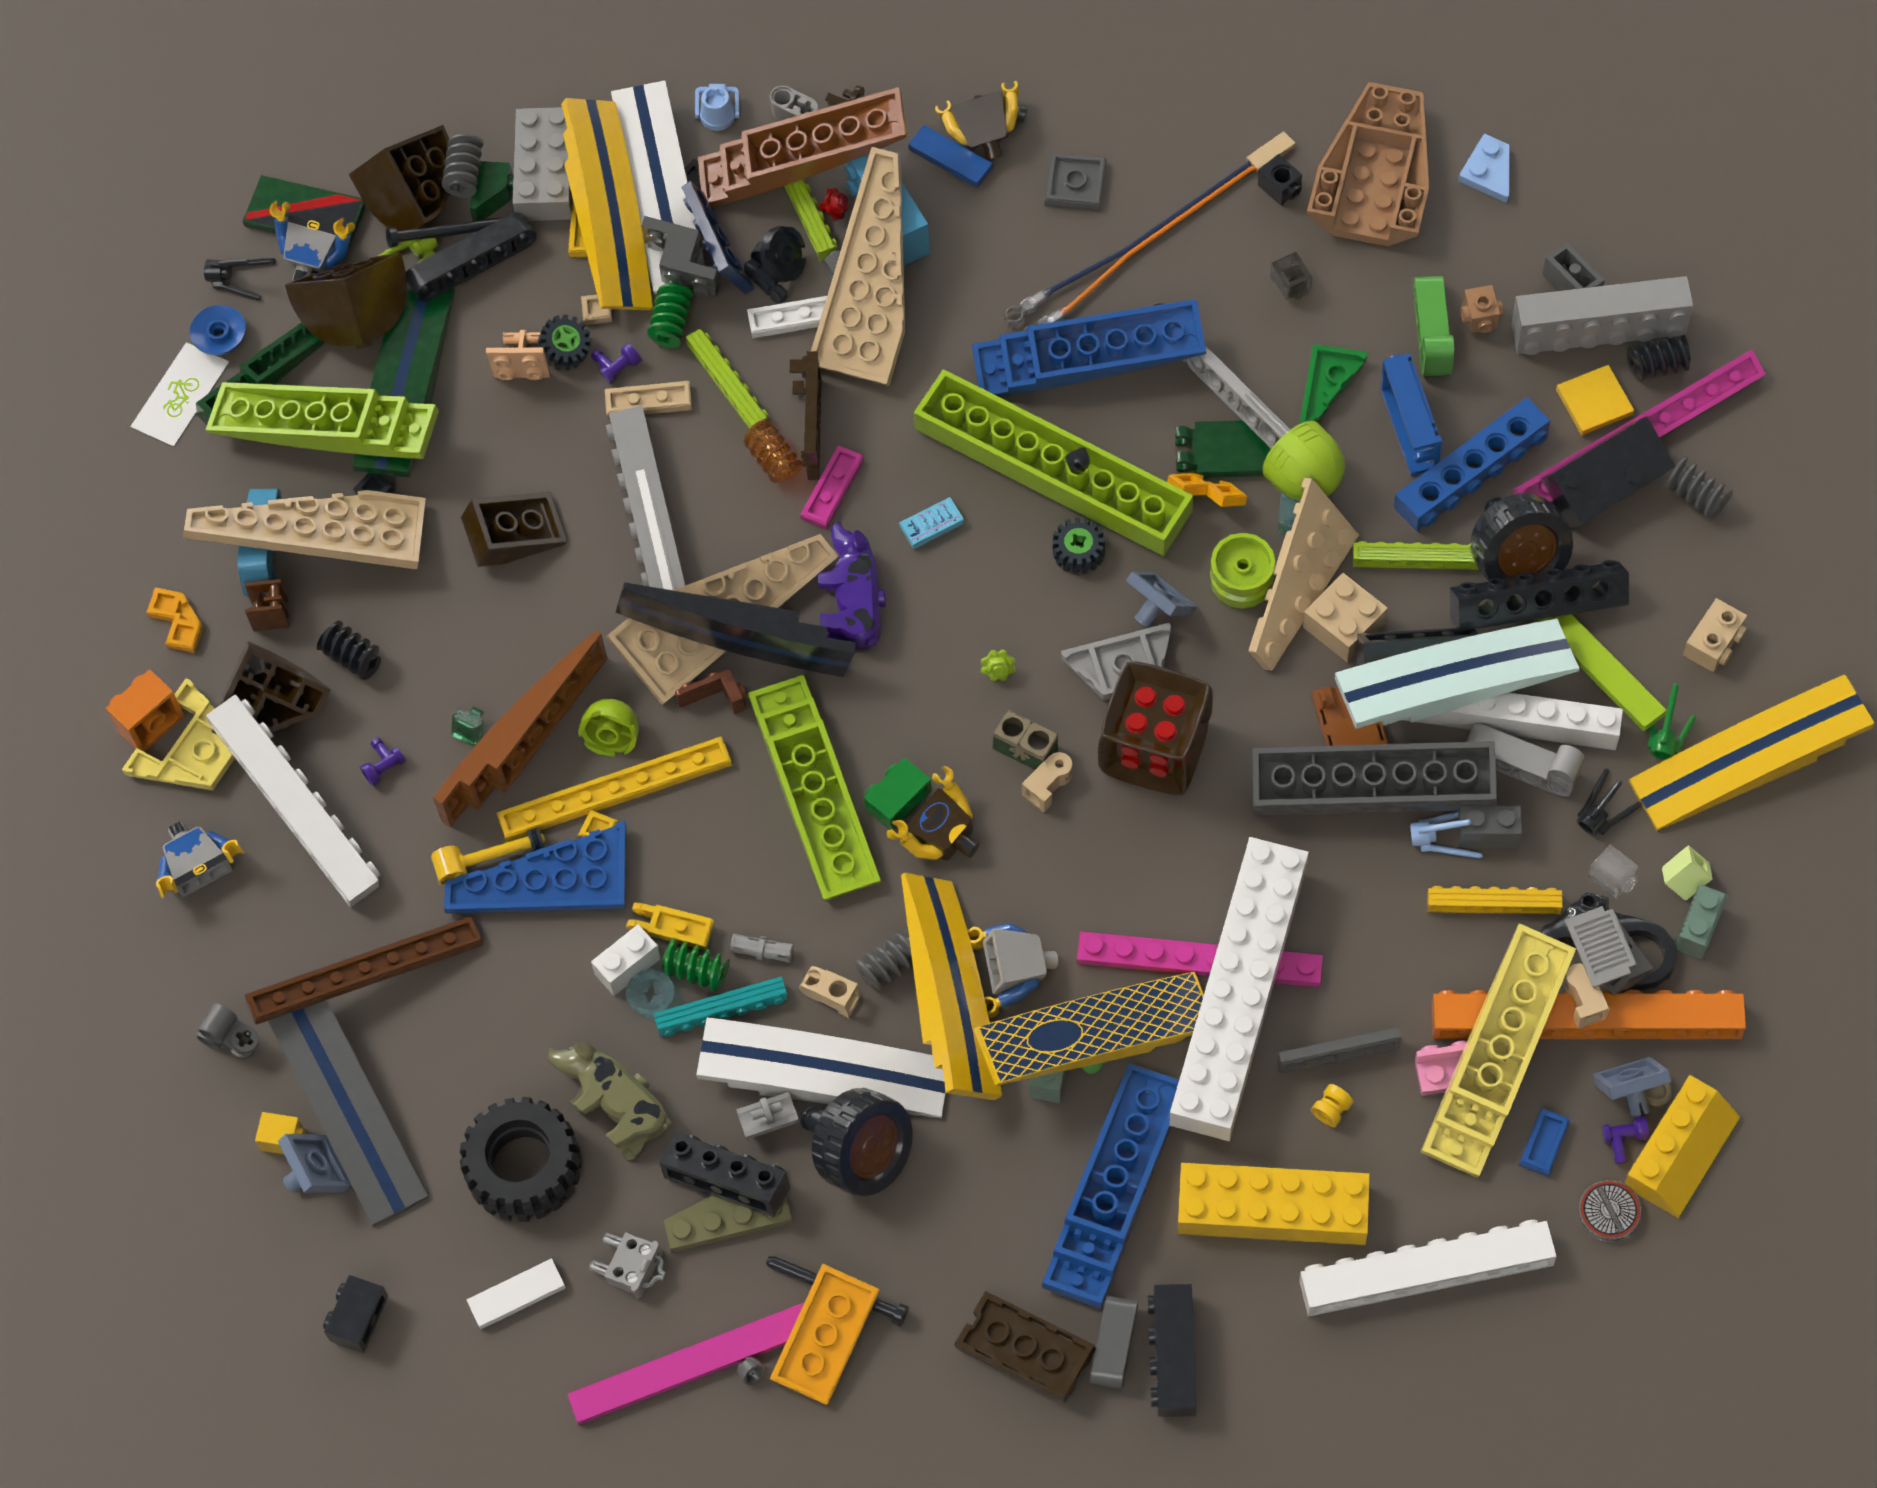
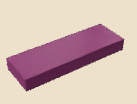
M839 445L837 446L800 514L801 520L823 529H828L864 462V455Z

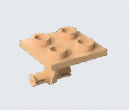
M527 330L503 332V344H519L518 348H486L487 358L494 378L501 380H512L514 378L540 380L542 378H550V369L544 348H526L527 344H539L537 342L541 332H527Z

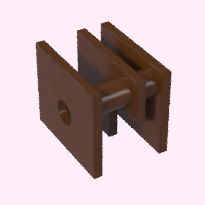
M281 579L244 583L253 606L245 609L253 632L290 628L287 620L289 613L284 602L289 601Z

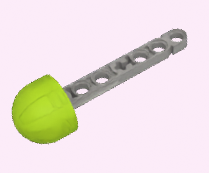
M1206 346V354L1182 360L1187 362L1189 368L1271 448L1263 464V475L1278 491L1287 498L1300 502L1304 489L1301 488L1304 478H1312L1327 497L1336 490L1344 475V457L1336 441L1319 423L1307 421L1290 430Z

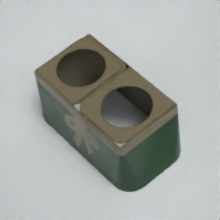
M1008 709L993 734L992 747L994 750L1036 770L1050 755L1058 752V734ZM1008 724H1016L1022 727L1023 731L1018 736L1011 737L1007 736L1003 729ZM1034 733L1048 740L1049 744L1041 750L1033 749L1028 743L1030 734Z

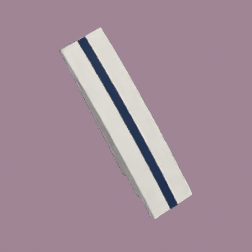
M660 81L611 91L612 100L616 103L624 135L641 225L644 216L696 229L692 221L695 219V216L687 209L683 202L686 196L682 186L687 183L666 82ZM644 243L647 265L655 295L658 288L665 284L662 282L659 268L663 251L653 250L647 246L648 244ZM701 248L697 264L705 266Z
M708 1017L706 1019L696 1074L697 1079L725 1082L732 1088L759 1091L762 1096L774 1097L789 1092L793 1100L830 1104L837 1096L850 1089L868 1088L898 1101L909 1115L942 1119L946 1095L943 1070L934 1068L933 1055L798 1030Z

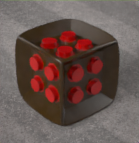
M1127 662L1118 677L1104 717L1102 732L1098 742V766L1100 770L1115 779L1166 794L1183 795L1193 778L1205 743L1208 722L1213 709V690L1211 686L1196 677L1143 662Z

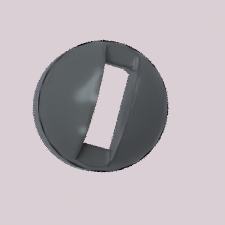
M753 1357L744 1358L746 1361L738 1364L737 1372L746 1385H754L763 1378L765 1367L759 1360Z

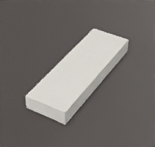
M827 296L747 309L752 338L818 327Z
M551 1258L467 1299V1302L481 1330L566 1287Z

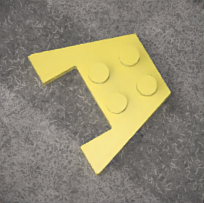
M186 678L176 691L175 696L182 709L194 714L190 723L163 761L136 748L122 768V771L130 777L213 791L235 760V757L219 736L211 732L212 727L209 725L206 715L215 708L195 688L194 684Z

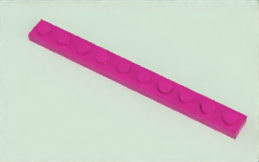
M1749 350L1513 489L1514 494H1536L1551 502L1553 499L1541 480L1543 476L1633 421L1647 416L1657 435L1661 437L1763 377L1766 373L1753 350Z

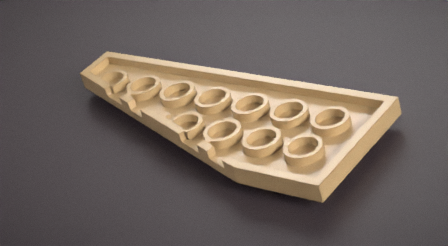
M818 534L680 587L674 591L778 608L833 562L838 555L823 536ZM627 618L606 636L661 704L667 702L675 695L676 690L692 681L726 652L725 650L665 632Z

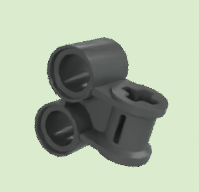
M217 1003L212 1005L196 1035V1038L204 1045L215 1050L223 1049L238 1058L251 1056L258 1043V1034L254 1028L239 1021L233 1011ZM247 1037L249 1039L248 1044H245L243 1047L239 1046V1040Z

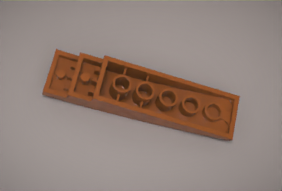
M899 87L742 131L741 139L720 144V151L698 157L701 191L705 194L711 208H715L808 178L870 153L871 147L881 149L906 138L907 133L901 89Z
M598 630L593 632L551 668L498 720L463 759L433 796L441 822L452 827L468 805L479 810L495 788L506 793L608 659L601 632Z

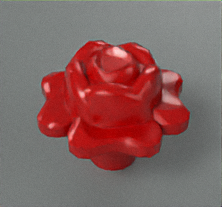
M836 187L828 188L824 201L819 203L820 211L822 213L827 212L835 221L843 219L844 211L849 207L847 196L839 192Z

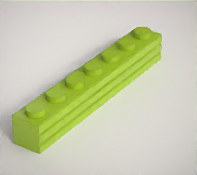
M802 179L784 187L821 262L830 253L835 251L838 246L835 239L830 237L831 231L828 224L825 225L823 222L824 216L822 211H818L816 208L818 204L815 197L810 195L811 189L809 184H805L803 181L805 179Z
M698 329L696 332L691 333V335L686 336L689 349L753 435L768 427V413L765 409H760L757 398L749 394L748 386L740 382V376L736 371L731 370V365L727 358H722L718 346H713L707 332L704 334L701 329Z
M1365 541L1353 544V567L1479 570L1471 553V544H1422L1420 542L1413 544H1404L1403 542L1367 543Z

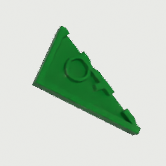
M1313 344L1299 424L1307 421L1317 422L1365 364L1368 352Z

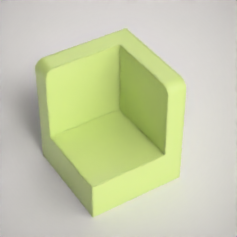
M1689 845L1662 867L1665 884L1684 900L1692 897L1698 886H1705L1713 879L1710 863Z

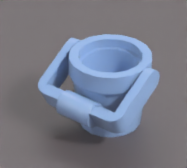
M709 84V87H698L695 90V119H701L704 127L713 131H721L729 128L735 119L740 118V91L738 88L726 87V84ZM700 93H702V96H701V107H700ZM728 93H735V109Z

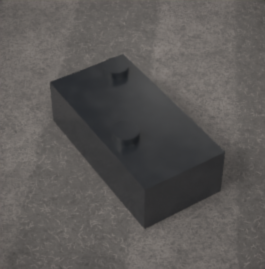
M1646 416L1633 421L1543 476L1541 480L1569 527L1573 528L1587 522L1673 469L1676 465Z

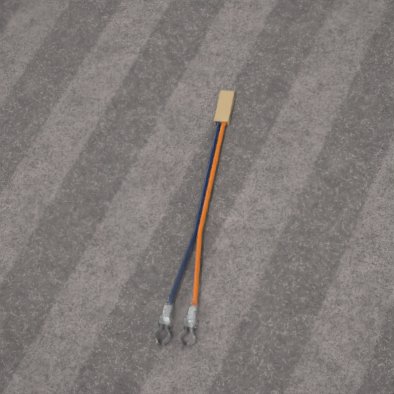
M1283 131L1247 156L1246 163L1130 245L1051 288L1040 290L1033 296H1027L1019 303V307L1008 308L1006 316L1002 317V320L1006 321L1007 315L1010 312H1019L1021 310V318L1015 321L1009 320L1008 327L1010 324H1020L1023 320V315L1028 316L1036 312L1038 307L1045 303L1053 292L1124 255L1071 304L1062 309H1057L1050 315L1043 316L1038 320L1037 325L1065 320L1073 308L1131 256L1251 172L1256 171L1258 173L1276 155L1280 154L1283 156L1295 148V142Z

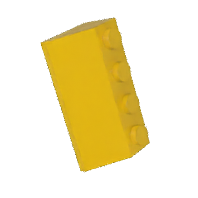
M1689 1075L1629 1171L1624 1185L1635 1194L1679 1219L1739 1121L1740 1116L1716 1089Z

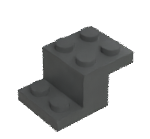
M644 216L641 225L644 243L648 244L647 246L653 250L663 251L659 263L662 282L665 284L684 285L690 288L694 294L701 297L716 296L719 288L717 269L697 264L701 251L699 230Z

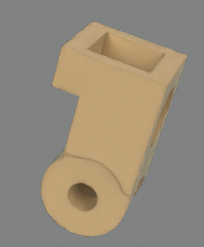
M1062 752L1050 755L1022 783V796L1044 813L1052 805V793L1059 786L1066 785L1072 778L1071 758Z
M1573 964L1566 972L1564 988L1574 998L1577 1005L1573 1019L1579 1029L1607 1019L1609 1007L1600 987H1592L1583 964Z
M815 966L810 967L799 986V990L804 995L838 1010L839 1014L850 1018L862 997L858 983Z

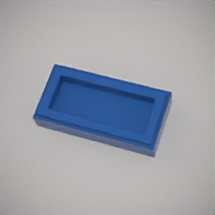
M1541 1108L1519 1166L1549 1177L1570 1119Z

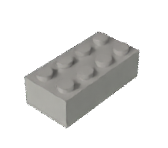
M562 107L516 109L513 207L515 213L522 214L526 221L571 220L573 197L564 166L569 157L563 138L567 125Z

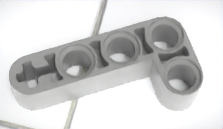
M1474 724L1466 742L1495 741L1496 771L1561 797H1569L1571 795L1585 758L1584 754L1573 746L1561 745L1557 753H1554L1483 724Z

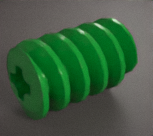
M672 283L664 284L658 288L657 297L654 302L655 306L649 321L650 326L647 329V336L655 344L666 348H677L681 345L679 338L684 334L682 328L686 326L685 318L689 314L687 309L691 306L689 299L693 297V292L690 288Z
M673 937L664 953L662 969L670 977L676 973V978L681 981L686 977L690 984H695L698 981L699 986L702 988H706L710 984V990L717 992L725 981L730 960L728 959L723 964L721 953H718L713 960L710 959L711 950L709 949L700 956L699 946L697 945L691 952H688V942L684 941L680 948H677V939Z

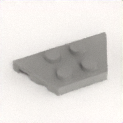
M1169 622L1062 650L1061 658L1102 700L1110 699L1118 677L1127 662H1143L1164 667L1171 625Z

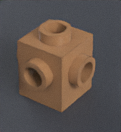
M1493 285L1464 290L1463 306L1460 307L1462 322L1468 324L1470 333H1487L1497 329L1499 319L1503 317V305L1501 300H1496Z

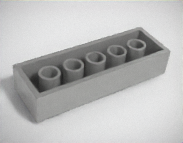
M1687 276L1516 296L1511 322L1517 355H1535L1543 351L1554 350L1562 352L1569 348L1583 347L1588 349L1603 344L1620 345L1629 341L1639 340L1647 342L1654 338L1680 337L1687 334L1693 302Z

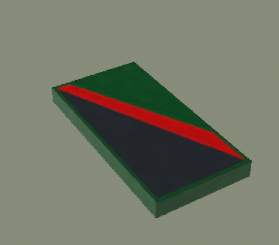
M261 175L243 218V224L246 227L276 233L275 218L270 214V206L277 201V208L283 211L282 204L288 202L290 210L285 215L288 219L291 214L333 226L336 221L344 218L343 226L345 229L347 224L353 222L355 229L348 234L350 236V248L366 205L362 198Z

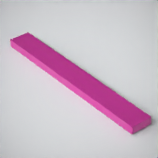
M804 1302L567 1393L578 1425L744 1362L746 1357L754 1358L785 1346Z

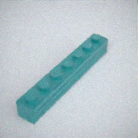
M781 976L653 1014L660 1037H670L676 1032H687L697 1026L704 1027L707 1017L728 1020L731 1016H743L749 1011L763 1010L769 1005H781L788 1000Z

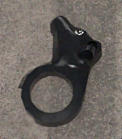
M1586 892L1555 921L1545 925L1540 933L1576 948L1565 920L1603 906L1604 911L1610 910L1609 897L1602 895L1599 898L1595 893ZM1615 912L1618 921L1630 937L1643 936L1649 938L1658 945L1663 956V962L1659 969L1651 974H1647L1637 985L1628 989L1642 991L1655 988L1666 979L1669 980L1674 971L1676 949L1674 941L1667 931L1660 925L1650 921Z

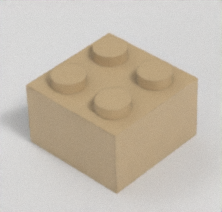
M1342 573L1304 611L1303 628L1348 662L1357 653V634L1378 632L1386 624L1388 607L1346 574Z

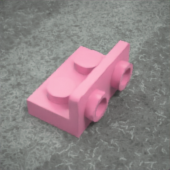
M1457 1041L1451 1044V1046L1441 1048L1437 1045H1429L1416 1052L1415 1066L1421 1096L1446 1092L1467 1041Z

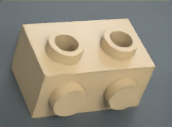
M1716 598L1686 642L1683 656L1714 673L1719 664L1724 666L1733 652L1730 649L1733 643L1737 642L1739 644L1748 630L1744 626L1747 615Z

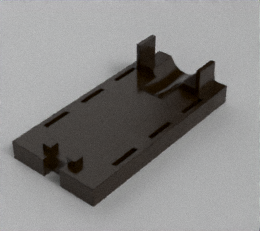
M807 351V356L802 357V359H790L789 373H802V378H804V381H793L792 390L793 395L806 394L804 451H801L802 467H806L808 480H819L822 377L818 351Z
M985 1291L973 1311L974 1316L977 1318L973 1325L966 1323L954 1344L956 1349L1065 1403L1074 1391L1080 1373L1090 1363L1092 1355L1096 1350L1095 1345ZM1004 1308H1007V1309H1009V1310H1011V1311L1017 1313L1018 1315H1016V1314H1014V1313H1012V1312H1010V1311H1008V1310H1006V1309H1004ZM1031 1321H1033V1322H1035V1323H1037V1324H1039V1325L1045 1327V1329L1042 1328V1327H1040V1326H1038V1325H1036V1324H1034V1323H1032ZM1060 1334V1335H1062V1336H1064V1337H1066V1338L1072 1340V1342H1070V1341H1068V1340H1066V1339H1064V1338H1062V1337H1060V1336H1058V1335Z

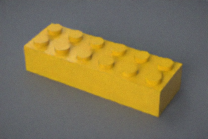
M1181 1163L1178 1234L1366 1245L1370 1173Z

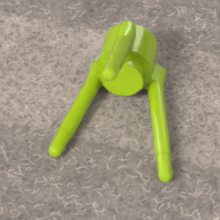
M435 238L405 241L399 243L397 247L387 249L377 256L394 254L409 247L417 257L419 255L423 256L419 261L421 262L435 254L433 249L438 246Z

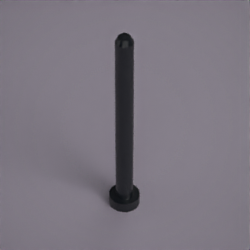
M502 218L401 231L391 227L386 229V241L389 248L397 247L399 242L474 233Z
M769 1256L766 1261V1265L769 1268L810 1285H813L817 1277V1273L775 1256ZM876 1298L871 1310L893 1318L892 1323L901 1327L907 1316L909 1306L900 1303L897 1307Z

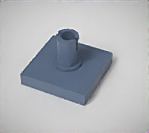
M1132 571L1126 579V582L1148 598L1134 616L1139 623L1146 627L1152 625L1161 609L1169 616H1191L1197 608V605L1154 571Z
M1651 1057L1592 1074L1594 1085L1612 1100L1623 1096L1627 1097L1631 1116H1642L1640 1111H1643L1644 1115L1650 1112L1644 1090L1671 1082L1669 1070Z
M285 1134L278 1140L293 1170L283 1178V1183L289 1191L294 1193L302 1188L304 1193H344L352 1186L326 1135Z

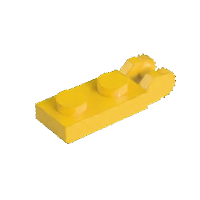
M635 902L632 911L638 915L652 918L651 922L647 923L630 919L626 927L631 930L639 924L650 937L671 941L674 937L677 939L678 944H683L686 941L689 947L694 948L697 945L699 949L706 951L715 922L711 918L657 904L652 906Z

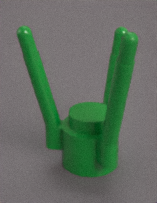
M1674 683L1663 729L1658 730L1656 734V723L1649 727L1647 748L1650 749L1652 756L1665 760L1674 756V754L1680 753L1682 744L1696 720L1695 715L1690 716L1678 739H1675L1676 734L1669 731L1679 688L1677 683Z

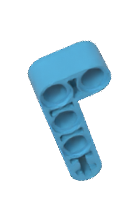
M250 489L247 503L253 502V506L267 505L268 500L281 499L280 489ZM239 546L237 567L244 596H248L244 583L276 580L272 563L274 550Z

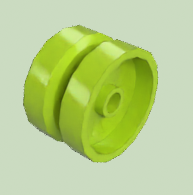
M1238 533L1229 535L1217 544L1211 557L1210 582L1212 591L1220 601L1230 607L1241 609L1255 607L1265 601L1268 589L1273 588L1275 577L1273 573L1276 563L1274 552L1268 543L1257 535Z

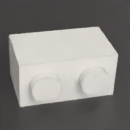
M638 924L592 960L591 964L595 976L615 996L661 958L657 944Z

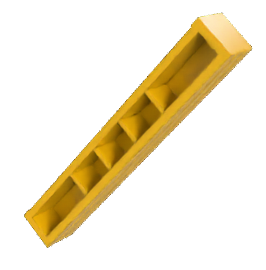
M1433 886L1428 888L1427 912L1561 915L1562 890H1557L1556 888L1538 890V888L1530 887L1527 890H1522L1517 887L1481 889L1480 887L1473 886L1470 889H1462L1460 886H1453L1451 888Z

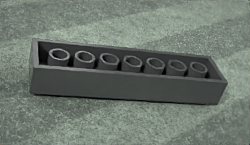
M1495 741L1252 748L1253 807L1255 816L1459 810L1460 806H1497Z

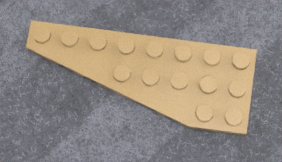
M871 147L811 351H818L821 369L889 386L905 335L901 156L895 152Z
M365 490L358 491V495L343 496V493L332 494L331 498L314 499L313 496L268 500L267 505L253 506V502L242 503L241 507L226 509L222 505L187 509L183 538L417 569L426 498Z

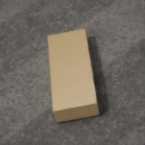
M690 381L605 389L607 419L610 418L609 413L637 406L643 407L644 415L692 410Z

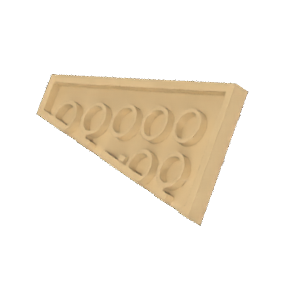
M1312 478L1303 479L1301 488L1304 489L1300 503H1296L1293 510L1296 517L1292 529L1286 532L1273 573L1276 579L1273 588L1268 589L1265 597L1268 604L1264 616L1258 619L1248 650L1264 670L1272 671L1301 627L1304 611L1322 594L1359 536Z

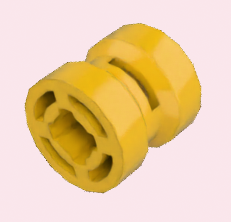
M1329 1084L1323 1091L1324 1097L1314 1103L1311 1107V1112L1322 1123L1334 1128L1341 1121V1114L1344 1111H1348L1354 1101L1346 1091L1334 1084Z

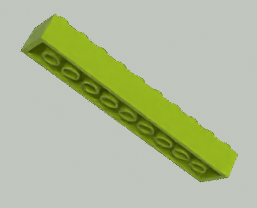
M944 369L914 411L915 430L1162 556H1165L1193 512V495ZM1079 448H1086L1090 457L1089 467L1087 469L1083 468V472L1080 473L1072 471L1065 460V456Z

